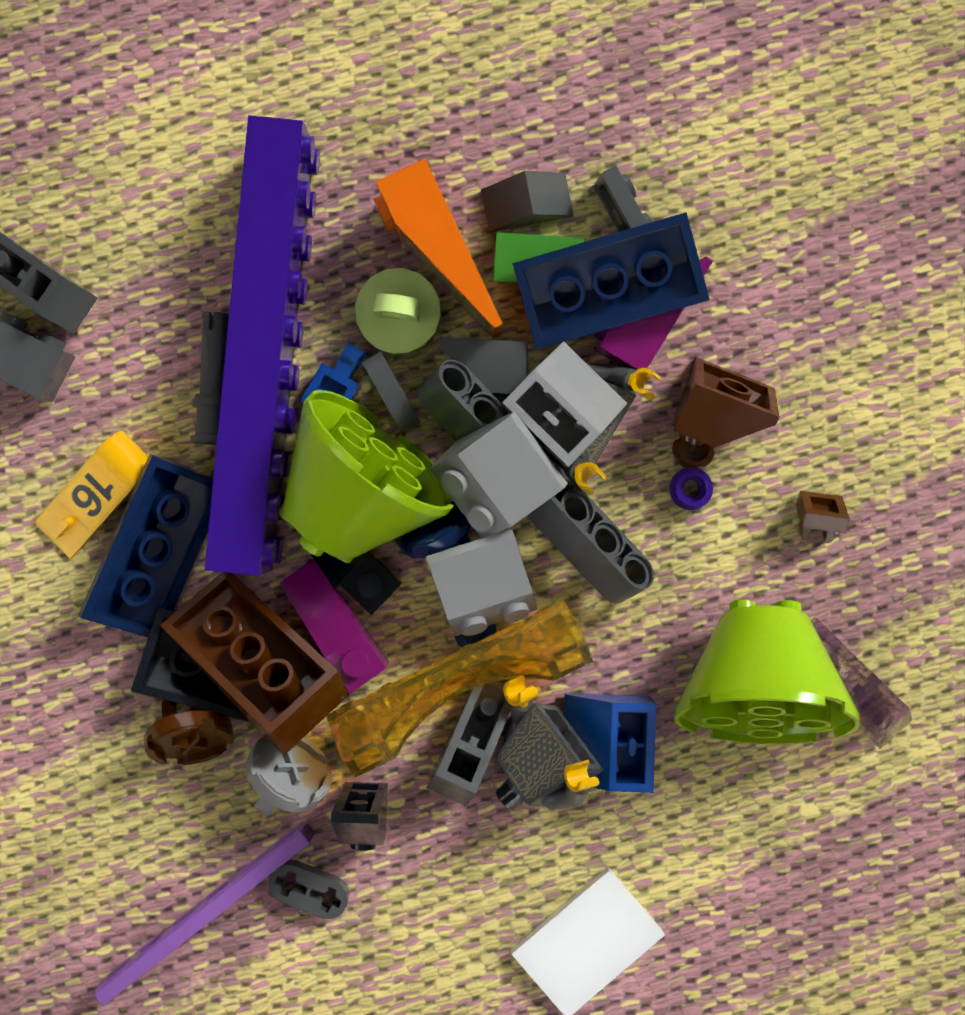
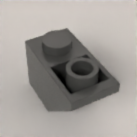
M3 311L0 316V380L39 400L53 402L76 356L63 350L66 342L44 331L41 332L38 338L24 331L28 323Z

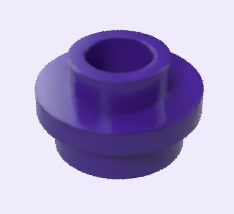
M695 467L683 468L672 477L669 493L673 502L680 508L697 510L705 506L711 499L713 484L709 475L703 470ZM689 480L694 481L698 486V492L693 497H688L683 492V486Z

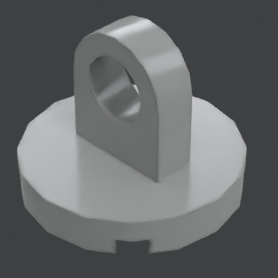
M264 736L261 737L251 749L246 761L247 777L254 790L261 796L254 807L267 816L274 807L296 813L312 810L328 794L333 780L332 772L328 774L326 767L328 760L324 753L311 740L303 737L289 752L283 755Z

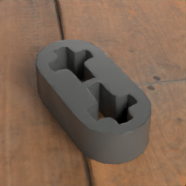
M380 351L363 360L362 363L400 431L403 433L421 423L382 352Z
M292 859L288 860L270 876V892L274 898L282 903L324 919L338 917L347 907L349 889L344 880L338 876ZM289 871L297 874L295 881L308 888L305 889L294 885L290 891L283 889L284 881L278 877H286ZM329 887L337 890L335 897L341 900V902L333 901L330 907L322 904L323 896L311 890L314 889L321 893H326Z

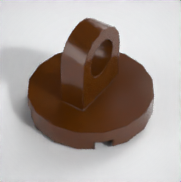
M162 700L161 705L163 718L148 727L143 736L145 752L148 758L159 764H167L166 758L177 759V764L183 765L205 762L223 754L227 750L226 744L229 743L231 745L235 740L231 719L222 713L195 708L178 713L176 712V703Z

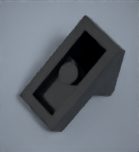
M369 551L353 558L350 563H345L326 552L321 556L311 554L332 585L336 588L339 586L343 587L371 615L402 584Z

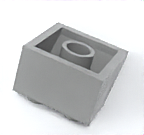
M515 411L456 440L429 468L481 538L514 526L563 490L568 484Z
M512 528L426 556L445 614L455 636L461 634L465 636L476 635L485 631L489 625L504 620L506 622H516L527 617L530 612L538 610Z

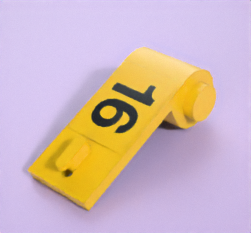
M124 431L115 433L97 448L34 523L69 559L73 558L124 500L131 497L148 456Z

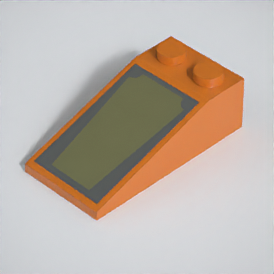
M424 158L376 181L380 195L373 198L387 232L395 229L404 245L493 338L500 336L503 323L426 159Z

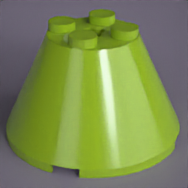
M326 390L312 391L303 403L284 503L279 509V515L302 535L299 542L308 552L315 556H321L326 552L345 563H350L353 558L447 515L454 505L451 504V497L442 488L429 469L434 463L421 449L403 434H400L396 440L376 424L380 417L369 409L342 395Z
M735 600L729 603V611L720 617L675 707L674 721L680 728L693 734L697 733V726L713 730L712 739L753 744H802L817 742V733L834 730V738H840L855 732L860 726V714L809 616L802 612L801 603L793 600H782L776 602L774 606H756V603L751 600Z

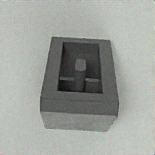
M523 171L481 189L489 233L574 216L565 173Z

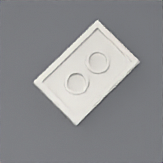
M606 867L511 949V954L563 1015H573L663 938L665 934L610 868Z

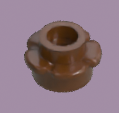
M681 437L673 442V455L680 460L679 464L683 468L705 467L714 458V447L708 444L696 445L698 450L696 453H692L690 446L693 444L686 442Z

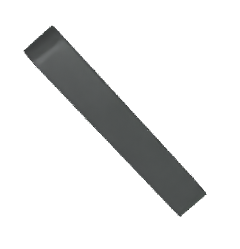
M446 360L418 388V398L422 406L455 441L509 414L483 383L463 363L456 360ZM541 446L568 484L563 490L527 515V517L609 602L615 604L622 603L650 587L654 580V571L648 559Z

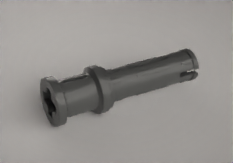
M203 312L200 393L196 394L192 400V406L196 407L197 410L196 432L194 435H191V443L217 445L229 314L213 312L212 316L211 312Z

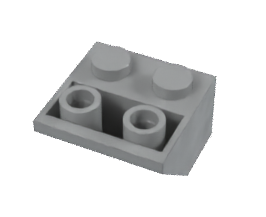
M563 341L502 402L501 406L509 414L515 411L533 437L566 468L605 430L628 403Z

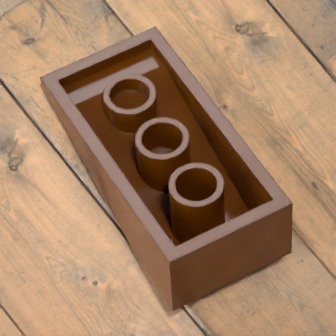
M221 572L160 625L169 637L254 727L283 755L289 752L349 695L339 671L233 573Z

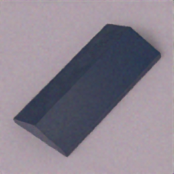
M687 212L512 263L536 350L710 300Z
M149 454L79 611L78 616L80 618L149 637L158 607L173 611L208 533L213 477L183 464Z

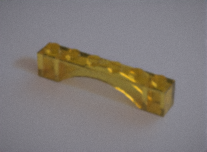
M562 600L552 606L540 609L536 614L513 625L504 626L496 633L474 644L465 645L457 652L437 662L426 664L418 671L404 678L387 683L373 693L356 701L345 703L339 709L329 713L326 718L340 757L356 778L395 759L406 740L423 720L441 705L463 692L487 683L514 679L521 675L525 678L555 681L594 661L584 635L565 601Z

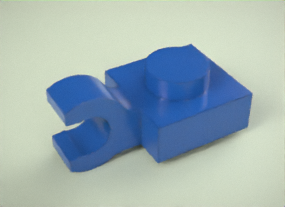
M348 343L334 369L321 363L301 401L304 402L314 390L330 391L353 401L362 385L351 378L360 367L367 353Z

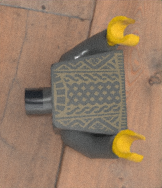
M612 363L588 364L628 404L569 467H563L546 450L561 468L589 495L595 493L586 484L590 476L599 475L603 480H606L605 474L596 463L636 397V394L631 391L634 390L646 399H653L655 397V394L644 389V384L651 378L661 381V377L649 368L635 370Z
M523 675L505 682L503 692L506 700L511 705V715L503 741L504 745L497 754V762L508 776V779L496 790L498 799L505 807L514 810L523 800L529 806L546 807L552 811L580 807L585 801L590 788L599 785L600 782L596 776L604 769L557 706L540 703L533 704L532 699L537 698L538 690L535 686L525 688V677Z

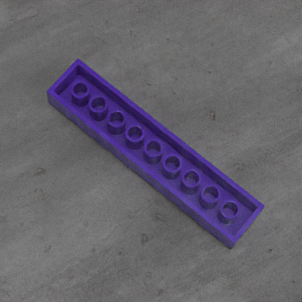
M248 115L205 570L259 576L272 571L274 563L280 564L282 558L283 538L276 537L278 520L284 521L279 515V509L284 503L285 495L280 494L282 477H289L291 468V452L285 451L286 434H293L295 426V409L289 408L290 391H297L300 374L299 365H293L294 347H302L304 334L303 322H298L297 316L299 304H306L308 293V280L302 278L303 261H310L312 252V236L306 235L307 218H314L316 210V193L311 192L310 182L311 175H318L320 169V149L315 148L314 136L309 135L302 120Z

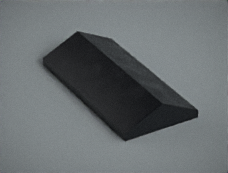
M158 607L131 692L203 711L208 710L222 713L227 717L251 723L161 628L160 625L175 612ZM315 649L320 655L323 656L319 649Z

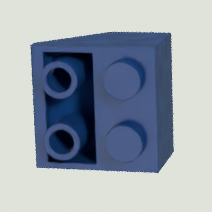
M564 693L563 715L604 769L596 776L600 782L599 785L593 788L612 792H654L657 704L650 696Z

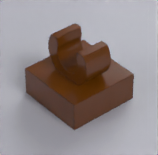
M806 491L799 492L796 508L800 519L799 529L802 540L808 541L812 529L823 530L824 543H831L835 537V532L846 533L850 518L842 496Z

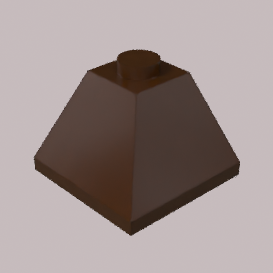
M695 357L674 416V431L679 433L683 440L693 445L701 446L705 443L717 447L775 426L780 418L775 388Z

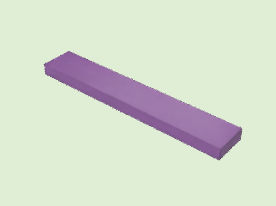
M306 821L299 823L106 975L95 989V997L103 1006L309 845L315 832Z

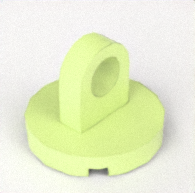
M405 268L385 269L372 276L360 289L355 304L356 323L363 337L377 350L391 355L411 354L424 347L435 336L441 320L440 299L433 285L420 273Z

